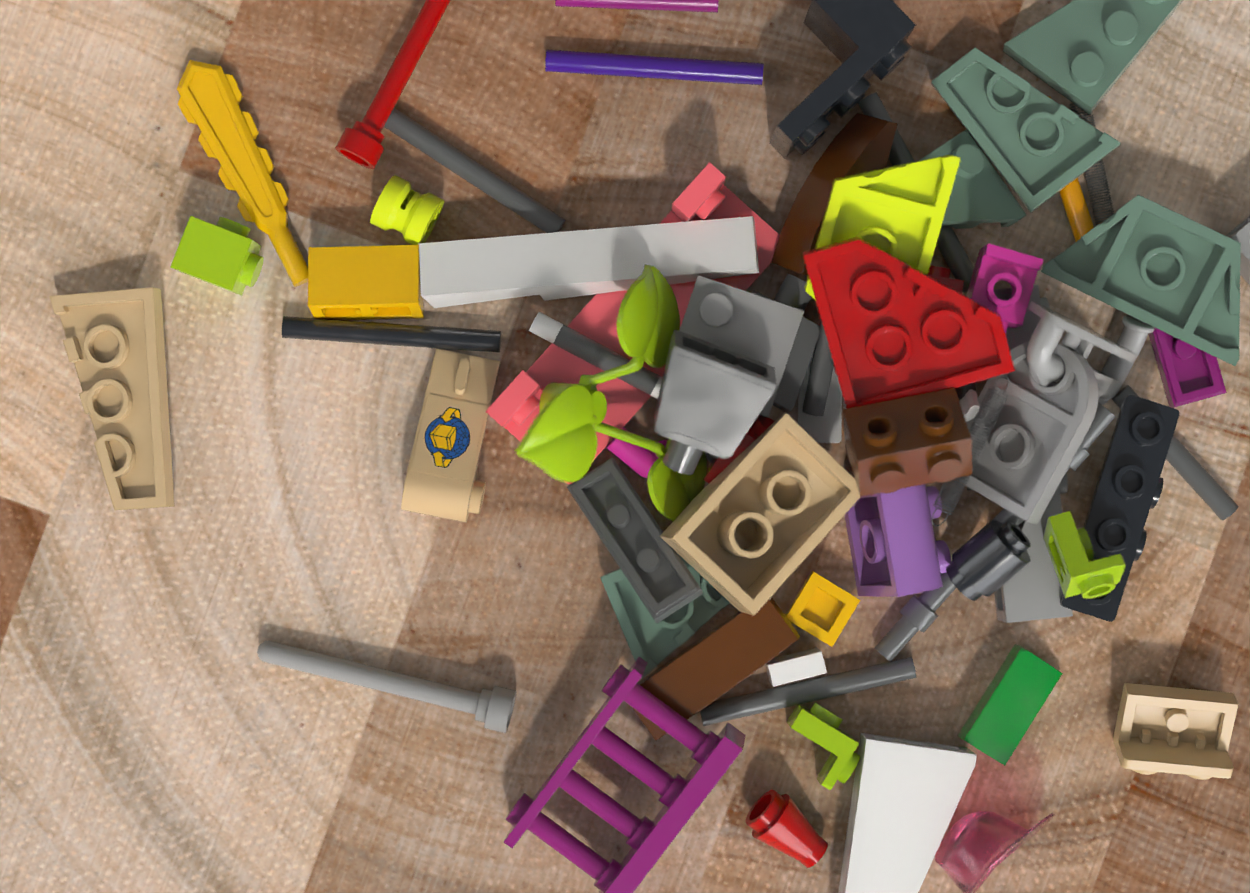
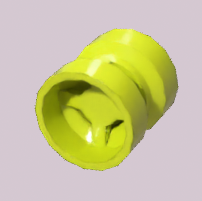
M394 175L379 196L372 212L370 223L384 231L394 229L402 233L404 240L409 244L419 245V243H425L431 234L442 211L444 200L430 192L420 194L412 190L410 182Z

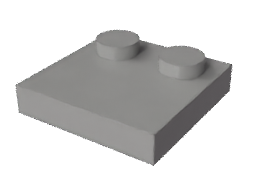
M698 275L679 331L774 367L777 386L759 414L768 418L804 311Z

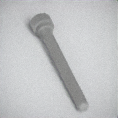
M273 641L261 643L257 650L260 660L266 663L475 714V720L484 722L485 729L506 734L510 724L517 693L515 690L494 686L493 690L483 688L482 692L478 693Z

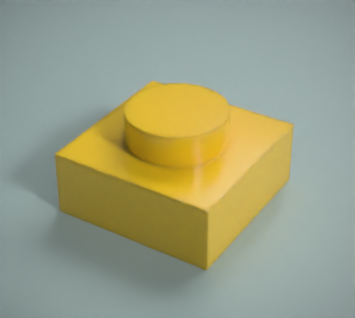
M811 571L785 616L791 623L833 647L861 600Z

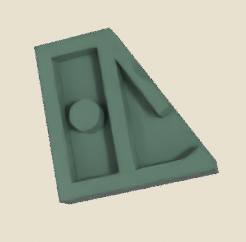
M967 129L919 160L949 154L961 158L941 227L951 226L954 229L975 228L980 223L1000 222L1001 227H1010L1026 216L1022 207Z

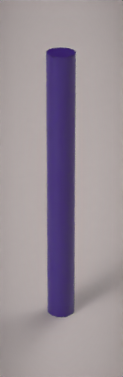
M547 50L545 65L546 72L762 85L764 63Z

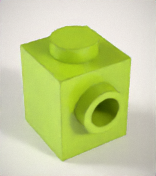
M190 216L170 267L242 296L245 286L253 287L263 266L264 257L258 255L261 245L248 238L251 228L221 216L217 225Z

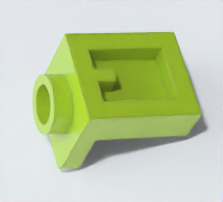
M1068 511L1048 517L1043 538L1064 597L1082 594L1083 598L1090 599L1111 592L1115 585L1120 582L1125 568L1122 555L1117 554L1091 561L1093 560V549L1089 535L1085 528H1076L1071 512Z

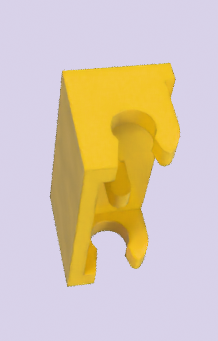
M419 245L308 247V307L313 317L331 320L424 318L423 297H421Z

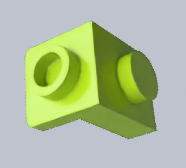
M816 702L811 710L801 705H796L787 720L790 728L831 752L817 776L818 782L828 790L833 788L837 780L844 784L850 778L859 762L860 755L855 753L859 743L854 737L839 729L843 719Z

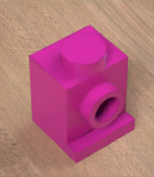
M988 243L979 250L966 296L997 312L1001 316L1006 334L1008 327L1015 329L1023 325L1036 276L1041 268L1043 259ZM999 280L1008 282L1012 287V296L1007 301L998 299L994 294V285Z

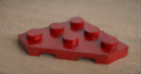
M858 236L802 252L847 409L948 388H957L1015 371L1001 316L997 312Z

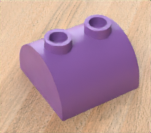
M926 484L902 488L892 493L862 496L845 514L858 596L900 597L943 587L941 574L947 573L946 567L951 563V555L945 541H935L932 515L933 519H936L942 513L939 509L935 511L936 507L933 505L935 504V499H938L937 496H939L935 486L926 487Z

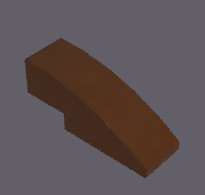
M857 113L836 135L814 165L796 196L782 228L771 263L803 275H808L802 252L815 249L834 179L886 168L898 123Z
M771 596L754 616L740 611L637 683L688 720L768 663L801 636ZM632 707L655 741L667 734V732Z

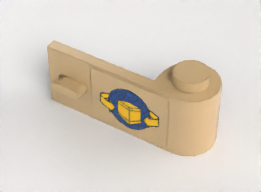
M436 348L404 483L401 502L402 510L467 523L470 513L480 514L486 482L476 480L477 465L489 416L485 411L492 403L500 361Z

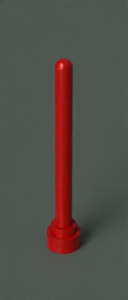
M451 0L425 1L362 122L355 121L353 127L345 128L335 149L341 155L365 168L374 169L384 151L381 143L385 137L381 131Z

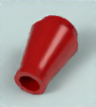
M769 790L756 801L746 817V824L753 829L752 836L798 860L806 868L814 866L823 857L828 848V842L819 836L788 794L780 795L775 790Z

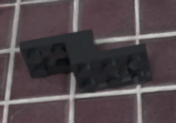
M893 0L811 1L803 23L841 61L842 65L777 125L770 144L784 159L794 149L801 155L805 154L826 133L825 130L831 124L827 118L831 114L836 112L843 118L864 98V93L871 87L868 80L874 74L882 81L905 59L904 55L912 48L907 39L916 24Z

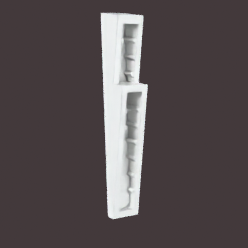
M753 216L419 243L421 297L433 308L540 295L547 301L628 290L634 281L639 278L645 265L657 268L669 285L696 281L698 275L708 279L759 273L756 228Z

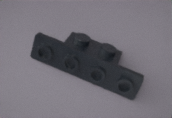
M1128 395L1124 398L1083 528L1087 531L1092 544L1093 560L1091 561L1121 554L1125 568L1120 582L1115 585L1111 592L1090 599L1083 598L1082 594L1065 598L1062 593L1060 599L1062 607L1109 622L1115 620L1133 561H1137L1140 558L1146 543L1147 531L1144 530L1149 511L1156 506L1162 492L1163 478L1160 476L1180 413L1177 409L1134 395Z

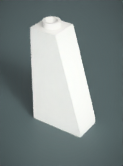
M860 733L858 748L860 759L855 769L838 893H918L974 770L977 754L964 747Z

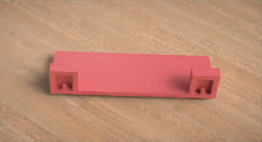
M709 162L672 203L671 211L660 224L753 216L756 228L759 273L711 279L746 291L771 264L780 234L724 185L726 176ZM696 281L670 284L679 308L680 327ZM628 290L596 294L567 327L629 360L632 359L631 356H628L623 351L617 334V316L622 300ZM552 343L527 372L522 370L485 412L521 442L540 412V397L548 384L552 382L579 384L581 375H594L603 372V370ZM644 362L643 367L663 377L665 365L661 368H654ZM618 378L596 385V389L604 394L607 401V412L602 423L622 429L651 397L649 394ZM596 432L598 443L594 460L612 441L613 437Z

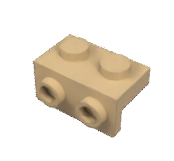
M1124 683L1113 736L1121 767L1146 775L1163 772L1185 774L1200 780L1212 777L1231 778L1233 764L1228 754V748L1239 705L1235 694Z

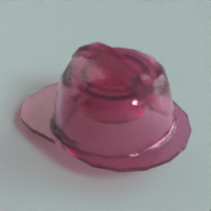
M978 811L966 815L956 822L943 838L934 859L962 893H976L993 870L1039 832L1055 814L1048 815L1030 830L994 812Z

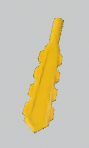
M189 60L177 87V91L180 94L179 108L189 124L198 125L201 133L198 140L207 156L218 159L221 164L218 175L226 189L238 193L240 199L237 208L244 220L255 223L258 229L269 236L294 287L308 282V265L288 228V213L285 209L289 202L288 195L282 183L272 180L271 173L274 169V164L267 149L260 148L256 144L255 140L259 131L252 115L242 111L239 103L243 95L235 77L225 74L221 66Z

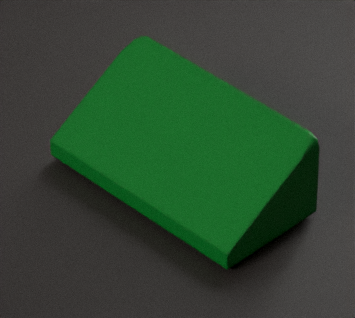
M1015 644L959 732L958 737L1005 766L1063 673L1027 649Z

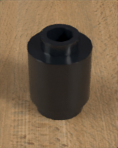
M993 519L952 554L953 562L946 567L947 575L955 587L968 599L976 601L982 595L989 597L1030 562V556L1027 552V549L1031 546L1030 541L1013 522L1007 521L1005 524H1002Z

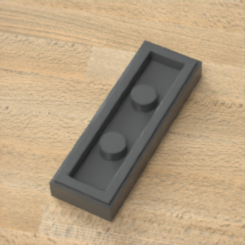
M613 457L584 475L578 481L567 486L570 494L656 624L703 594L702 589L678 553L660 537L663 531Z

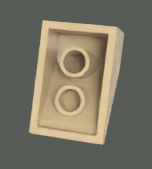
M783 413L689 503L660 537L738 611L754 616L858 501L860 495L855 478L787 413Z

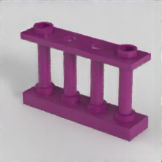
M641 657L637 658L629 670L622 664L618 666L601 690L608 696L607 700L535 796L531 798L526 793H523L505 818L512 825L504 840L506 845L513 848L524 832L529 830L596 880L594 886L599 889V893H633L741 753L746 736L729 722L718 735L711 730L706 734L639 685L637 682L642 677L648 664ZM623 701L693 752L691 758L697 763L686 778L678 773L673 777L605 727ZM591 744L660 794L658 801L664 804V806L653 821L646 816L642 819L638 818L573 770V767ZM558 787L628 837L626 844L632 848L621 863L614 858L608 862L541 812Z

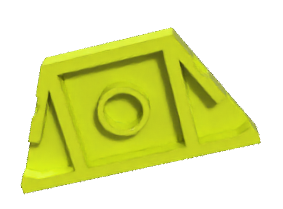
M949 154L834 179L815 249L858 236L923 273L928 274L961 158ZM808 275L804 288L815 299Z

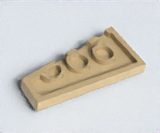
M149 287L49 296L54 314L60 316L66 335L63 343L68 360L74 363L83 392L79 393L85 414H90L97 437L94 445L114 510L175 507L161 289Z

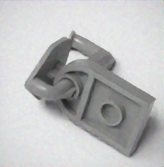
M1030 301L1027 309L1039 316L1041 320L1029 342L1018 345L1010 350L1015 371L1002 374L1007 375L1008 378L1003 376L998 381L997 379L1002 375L989 378L978 398L979 405L983 404L982 401L985 399L986 391H989L988 388L993 389L995 383V390L1008 395L1006 397L995 392L1007 398L1004 399L992 394L1006 401L1004 402L992 397L1005 403L1003 405L992 400L1003 407L989 402L1002 408L1001 410L989 405L1001 412L986 407L1000 414L998 415L986 410L997 415V418L984 412L997 420L981 414L996 421V423L984 417L981 418L995 425L979 419L994 428L989 427L992 429L989 430L978 425L991 432L984 431L990 434V436L986 435L989 438L973 432L988 441L981 439L986 442L983 443L985 446L978 444L984 448H980L983 450L980 451L981 454L975 452L980 456H977L979 457L978 461L972 460L977 464H974L975 467L972 469L971 477L967 476L969 479H966L968 482L965 485L1026 522L1038 524L1094 420L1098 403L1103 405L1118 394L1144 345L1148 333L1154 331L1153 326L1130 315L1124 316L1122 323L1125 326L1117 343L1060 313ZM1064 330H1065V331H1067V332H1066V334H1065V336H1064V338H1063V340H1062V342H1061V343H1063V345H1062V344H1059L1058 342H1059V340H1060V338H1061V336H1062V334H1063V332H1064ZM1094 345L1111 353L1102 371L1092 368L1086 360ZM973 419L966 422L968 429H970L969 427L974 422Z

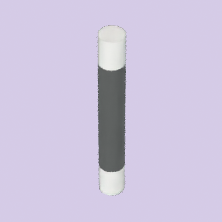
M538 312L529 329L530 332L603 371L624 365L630 361L628 358L541 312ZM642 367L639 371L618 377V379L658 399L662 382L660 375Z

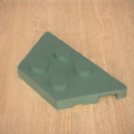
M1137 195L1104 222L1095 226L1083 235L1081 239L1047 262L1041 270L1042 273L1235 367L1239 361L1241 243L1143 196Z

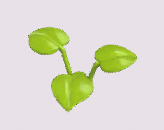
M651 265L644 266L642 274L630 286L619 308L617 316L618 339L623 351L628 356H631L632 359L624 365L594 375L583 374L580 377L579 384L557 382L548 384L540 397V412L515 452L520 457L537 465L550 477L561 482H575L588 472L595 458L598 443L596 432L648 449L658 457L651 466L647 477L651 500L664 517L674 521L704 488L705 481L703 479L707 472L705 452L703 451L692 475L682 474L670 469L663 463V458L671 439H668L664 447L657 441L602 423L607 412V401L604 394L596 389L597 384L639 371L643 367L644 362L654 368H661L666 364L672 334L675 329L680 330V316L673 290L657 268Z

